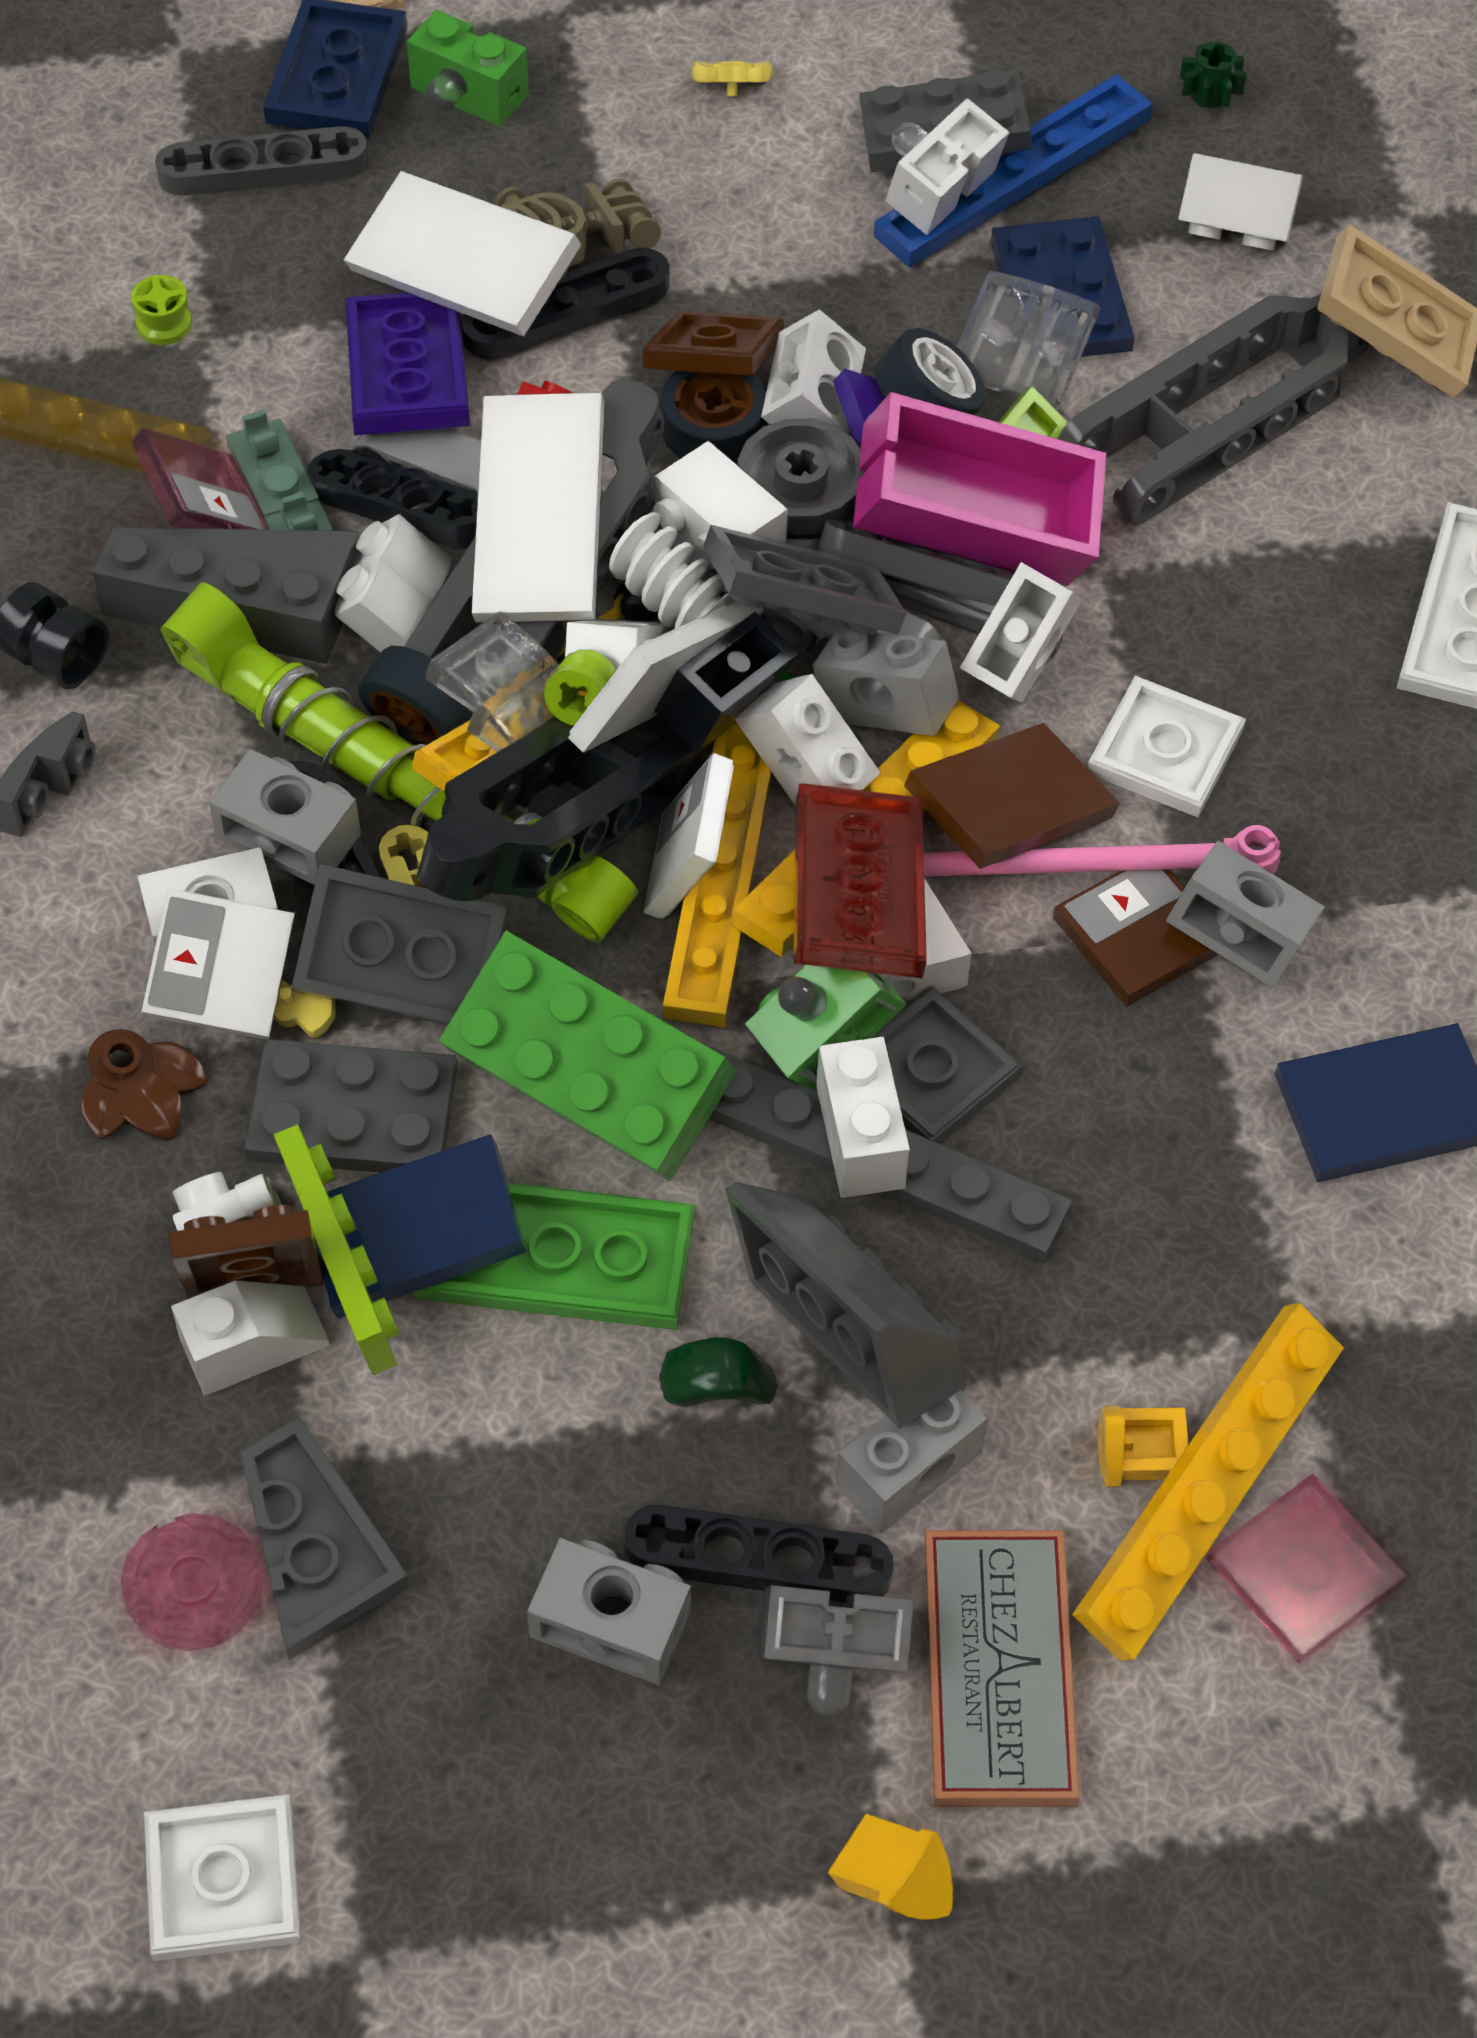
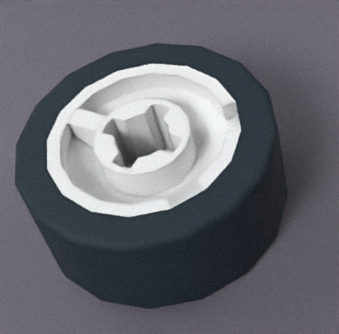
M922 328L905 330L875 365V380L884 398L890 392L971 415H975L986 401L985 386L978 370L953 343L933 331Z

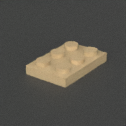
M1349 224L1336 237L1317 310L1328 316L1335 324L1345 327L1374 346L1379 353L1391 357L1417 374L1425 383L1435 386L1452 398H1455L1468 386L1477 345V308Z

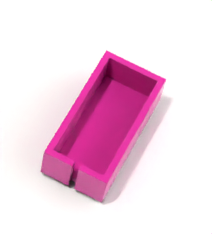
M890 392L863 423L859 470L865 473L857 482L853 528L1015 572L1022 562L1053 581L1068 586L1099 558L1106 453Z

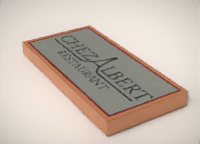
M925 1530L924 1553L934 1807H1077L1080 1795L1064 1530Z

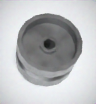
M806 418L785 419L764 426L746 441L738 457V467L788 509L787 544L819 551L817 548L826 520H839L851 524L854 522L857 482L865 472L859 470L861 450L851 436L835 425Z

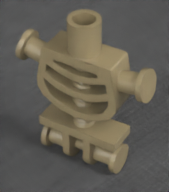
M624 179L611 180L604 186L602 193L595 183L585 184V212L574 200L561 194L546 192L525 197L523 192L515 187L502 190L496 197L494 204L574 233L581 243V247L569 266H574L584 260L587 251L586 234L590 235L591 233L598 232L613 255L624 252V240L629 239L634 248H652L661 237L660 226L652 219L651 212L644 205L640 196L634 192L630 183ZM567 267V269L565 270V272L563 273V275H562V277L560 278V280L563 279L564 276L566 275V273H567V271H568V267Z

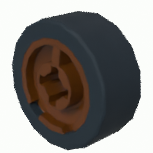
M675 371L672 373L662 387L660 400L664 417V432L662 436L666 446L681 459L709 441L733 463L738 464V457L746 441L761 428L767 426V421L761 417L766 396V389L762 380L755 374L749 376L691 371Z
M390 645L382 650L358 684V695L372 716L388 717L395 724L398 735L415 745H428L478 716L479 706L472 692L460 678L426 654L406 646ZM378 721L380 724L391 730V728L387 724Z

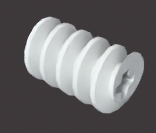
M652 512L633 522L616 544L610 557L609 569L612 575L617 579L625 580V585L631 594L642 596L641 600L644 606L650 611L658 612L660 622L666 627H675L676 629L735 601L730 597L729 593L722 598L719 596L725 586L718 574L707 581L703 580L710 568V562L706 558H700L689 566L687 565L694 552V548L689 542H683L674 549H671L678 535L677 530L673 526H667L656 534L654 533L661 521L659 513Z

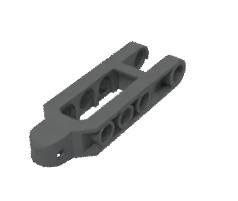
M1321 294L1310 299L1269 295L1077 414L1063 428L1058 439L1105 452L1106 458L1144 434L1162 449L1155 454L1154 461L1136 472L1125 483L1122 490L1117 488L1113 496V504L1136 525L1143 524L1339 399L1342 370L1347 367L1348 363L1361 356L1367 350L1368 342L1345 327L1335 324L1328 316L1317 310ZM1276 351L1286 352L1302 366L1295 372L1290 368L1282 374L1281 381L1254 398L1248 395L1241 399L1238 408L1211 425L1205 422L1193 430L1177 415Z
M620 379L613 381L602 392L605 402L602 454L614 460L617 473L600 498L596 595L611 573L609 562L616 544L633 522L649 514L655 505V495L647 464L662 438L664 417L655 391L635 380ZM476 536L405 644L406 647L422 652L444 666L451 657L456 660L480 623L475 622L472 615ZM580 620L497 622L503 623V627L508 626L501 630L502 624L483 622L511 637L476 692L474 698L479 706L478 715L544 678L566 644L567 622ZM527 650H529L531 653H533L534 650L536 652L533 655L529 656L530 653Z

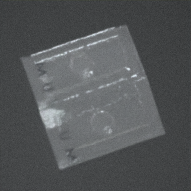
M988 270L956 347L967 356L978 370L985 388L1002 391L1010 400L1016 401L1022 393L1033 386L1058 411L1101 308L1094 302L1063 290L1024 278Z
M501 611L430 661L425 679L473 712L467 731L497 752L555 718L545 703L544 689L546 682L558 669L559 664L530 634Z

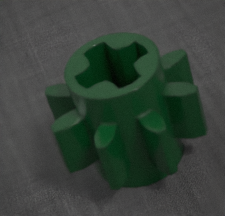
M1208 42L1203 45H1197L1195 58L1183 57L1180 71V79L1184 81L1182 95H1191L1192 99L1203 108H1216L1222 105L1228 107L1231 93L1235 95H1243L1247 77V73L1242 71L1244 56H1237L1231 46L1222 42Z

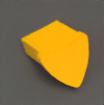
M1118 1405L1102 1406L1098 1421L1097 1441L1100 1469L1105 1486L1121 1487L1122 1481L1165 1480L1188 1446L1185 1407L1121 1408Z
M865 1814L827 1872L841 1889L880 1903L895 1913L920 1920L937 1919L949 1916L952 1911L953 1884L948 1856L939 1834L926 1828L916 1831Z

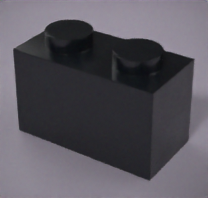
M754 612L678 669L654 712L698 753L737 723L734 719L774 683L782 681L799 653L764 619Z

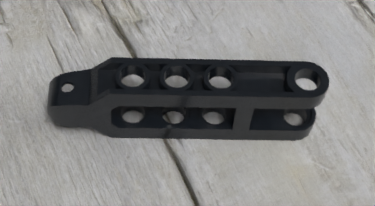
M555 717L446 783L444 789L446 799L442 807V817L430 826L417 872L418 879L430 891L456 901H472L488 894L536 897L666 810L668 805L707 761L709 748L706 746L696 753L677 733H674L636 758L612 744L619 737L618 735L583 753L568 738L570 736L569 732L574 726L561 722ZM569 781L584 790V792L532 825L514 824L502 817L517 806L527 807L531 804L534 795L552 784L558 787Z

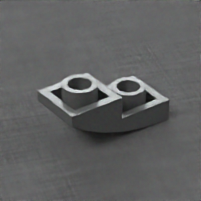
M71 712L56 721L25 747L0 778L1 832L22 837L31 817L39 818L43 813L48 800L49 790L69 796L78 776L85 777L90 772L95 758V743L90 740L84 714Z

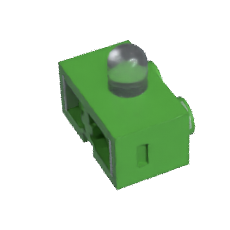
M437 9L407 40L411 88L426 94L429 105L436 110L446 111L454 106L501 127L529 95L526 47L491 32L479 37L474 34L472 24Z
M805 961L804 967L794 977L785 980L780 988L773 990L762 1000L759 1011L745 1024L788 1079L817 1091L819 1046L873 1038L907 1004L879 969Z

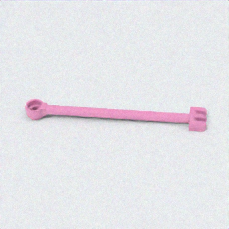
M1251 825L1240 831L1234 838H1224L1223 844L1271 874L1276 873L1281 856V850H1279L1280 841L1270 829L1261 825ZM1215 843L1031 849L982 869H979L964 851L913 853V863L916 864L923 877L1195 869L1200 866ZM1249 846H1258L1264 849L1253 850Z

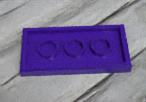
M411 293L345 298L354 435L470 426L459 312Z

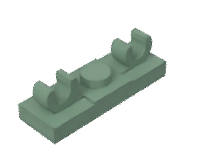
M265 410L242 416L244 430L227 434V444L266 530L334 531L281 419L268 422Z

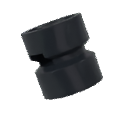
M28 582L18 587L0 608V650L26 666L33 665L35 671L63 689L78 687L101 663L108 646L109 633L107 625L78 606H69L63 597L38 582Z

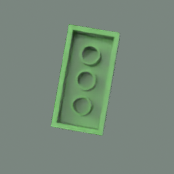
M507 930L438 1040L458 1057L668 1181H671L737 1073V1070L726 1057Z

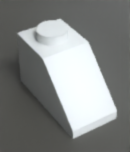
M235 1280L171 1306L181 1344L204 1396L330 1345L305 1286Z

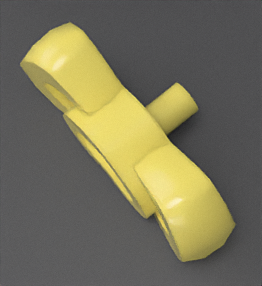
M694 61L691 67V76L696 82H727V96H737V82L770 81L773 76V67L770 61L757 63L721 61L712 64Z
M281 980L273 1020L284 1027L299 1025L311 1038H318L327 1032L336 1019L335 1000L291 991L292 986Z

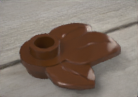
M124 1029L105 1032L93 1042L88 1053V1070L92 1079L81 1097L83 1118L91 1131L99 1139L109 1137L126 1121L132 1127L148 1136L162 1140H172L177 1134L181 1117L179 1093L195 1091L206 1085L208 1082L207 1073L198 1058L186 1048L176 1043L159 1042L148 1044L139 1034ZM115 1051H125L130 1054L133 1062L129 1066L121 1068L114 1066L108 1057Z

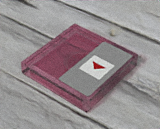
M144 427L131 441L170 525L186 529L269 530L231 454Z

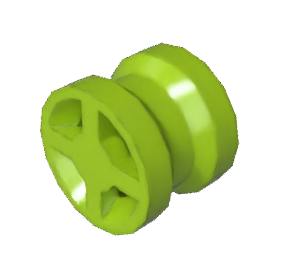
M153 275L144 278L135 285L131 292V303L136 314V329L142 339L155 345H170L179 342L188 335L192 326V318L187 308V290L181 281L168 275Z
M579 649L571 652L546 682L544 689L545 703L557 719L574 726L616 670L612 663L601 653L591 649ZM582 690L587 692V694L582 696L577 694V692Z

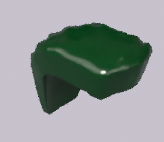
M713 1337L700 1339L666 1352L659 1373L660 1389L663 1392L664 1399L668 1403L679 1407H688L722 1399L744 1400L756 1404H771L777 1388L776 1376L772 1367L747 1344L731 1338Z

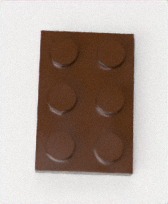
M274 1205L253 1212V1219L226 1223L225 1218L221 1216L199 1217L185 1222L184 1230L168 1232L172 1261L188 1299L235 1280L305 1286V1288L323 1285L321 1265L308 1210L295 1212L293 1206Z

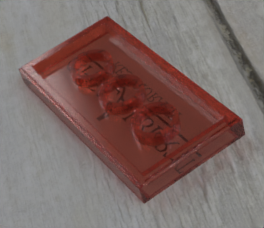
M799 783L796 797L793 963L923 979L927 963L922 798Z

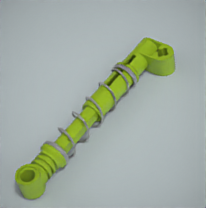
M200 582L160 628L177 663L256 715V720L259 721V725L273 737H279L281 742L288 741L291 738L323 758L322 765L325 771L335 767L366 786L368 799L378 795L387 801L394 800L397 797L401 798L416 808L412 815L411 826L422 825L427 817L434 821L442 817V807L446 799L444 791L411 769L415 752L426 745L418 744L414 746L400 737L395 724L388 717L377 715L371 717L354 706L351 695L343 688L330 687L326 689L320 685L318 674L309 666H304L300 662L287 664L261 647L242 611L217 588L208 583ZM334 693L341 694L345 699H347V702L339 696L335 695ZM377 721L384 722L385 724H387V725L391 728V730L388 729L387 727L383 726L382 724H380V723L377 722ZM521 806L515 807L523 813L519 818L512 820L506 815L502 816L514 824L532 825L542 819L540 815H537L535 812L529 813L526 807L523 808ZM422 812L423 815L417 821L418 816ZM596 856L537 895L536 898L551 906L556 915L580 936L594 943H600L636 899L638 890L621 870L605 859Z

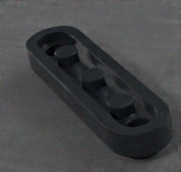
M634 248L568 271L564 278L558 281L524 337L464 314L462 317L463 343L469 352L478 357L498 358L651 304L663 298L669 290V262L663 254L656 250Z

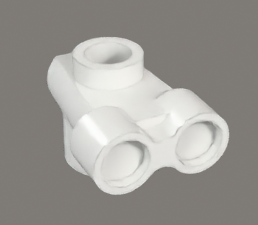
M216 1172L190 1181L172 1192L180 1210L179 1213L172 1215L177 1231L184 1230L185 1222L199 1217L221 1216L225 1218L226 1223L253 1219V1212L258 1209L282 1205L272 1180L269 1176L265 1177L263 1173L235 1185L234 1189L229 1190L222 1172Z

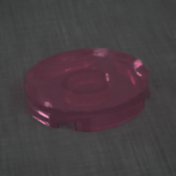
M190 1513L174 1517L175 1522L167 1523L161 1528H158V1525L142 1534L126 1557L121 1586L128 1615L144 1636L165 1648L197 1651L220 1645L241 1631L258 1608L263 1587L258 1554L242 1529L219 1516Z

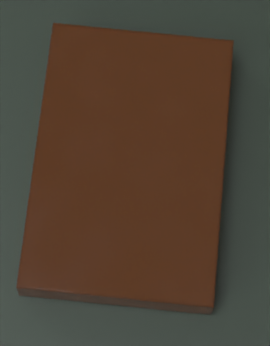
M1045 723L911 770L904 784V787L979 869L1111 819L1120 804Z

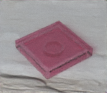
M1313 1473L1211 1548L1206 1559L1299 1664L1402 1586L1406 1578L1405 1573Z

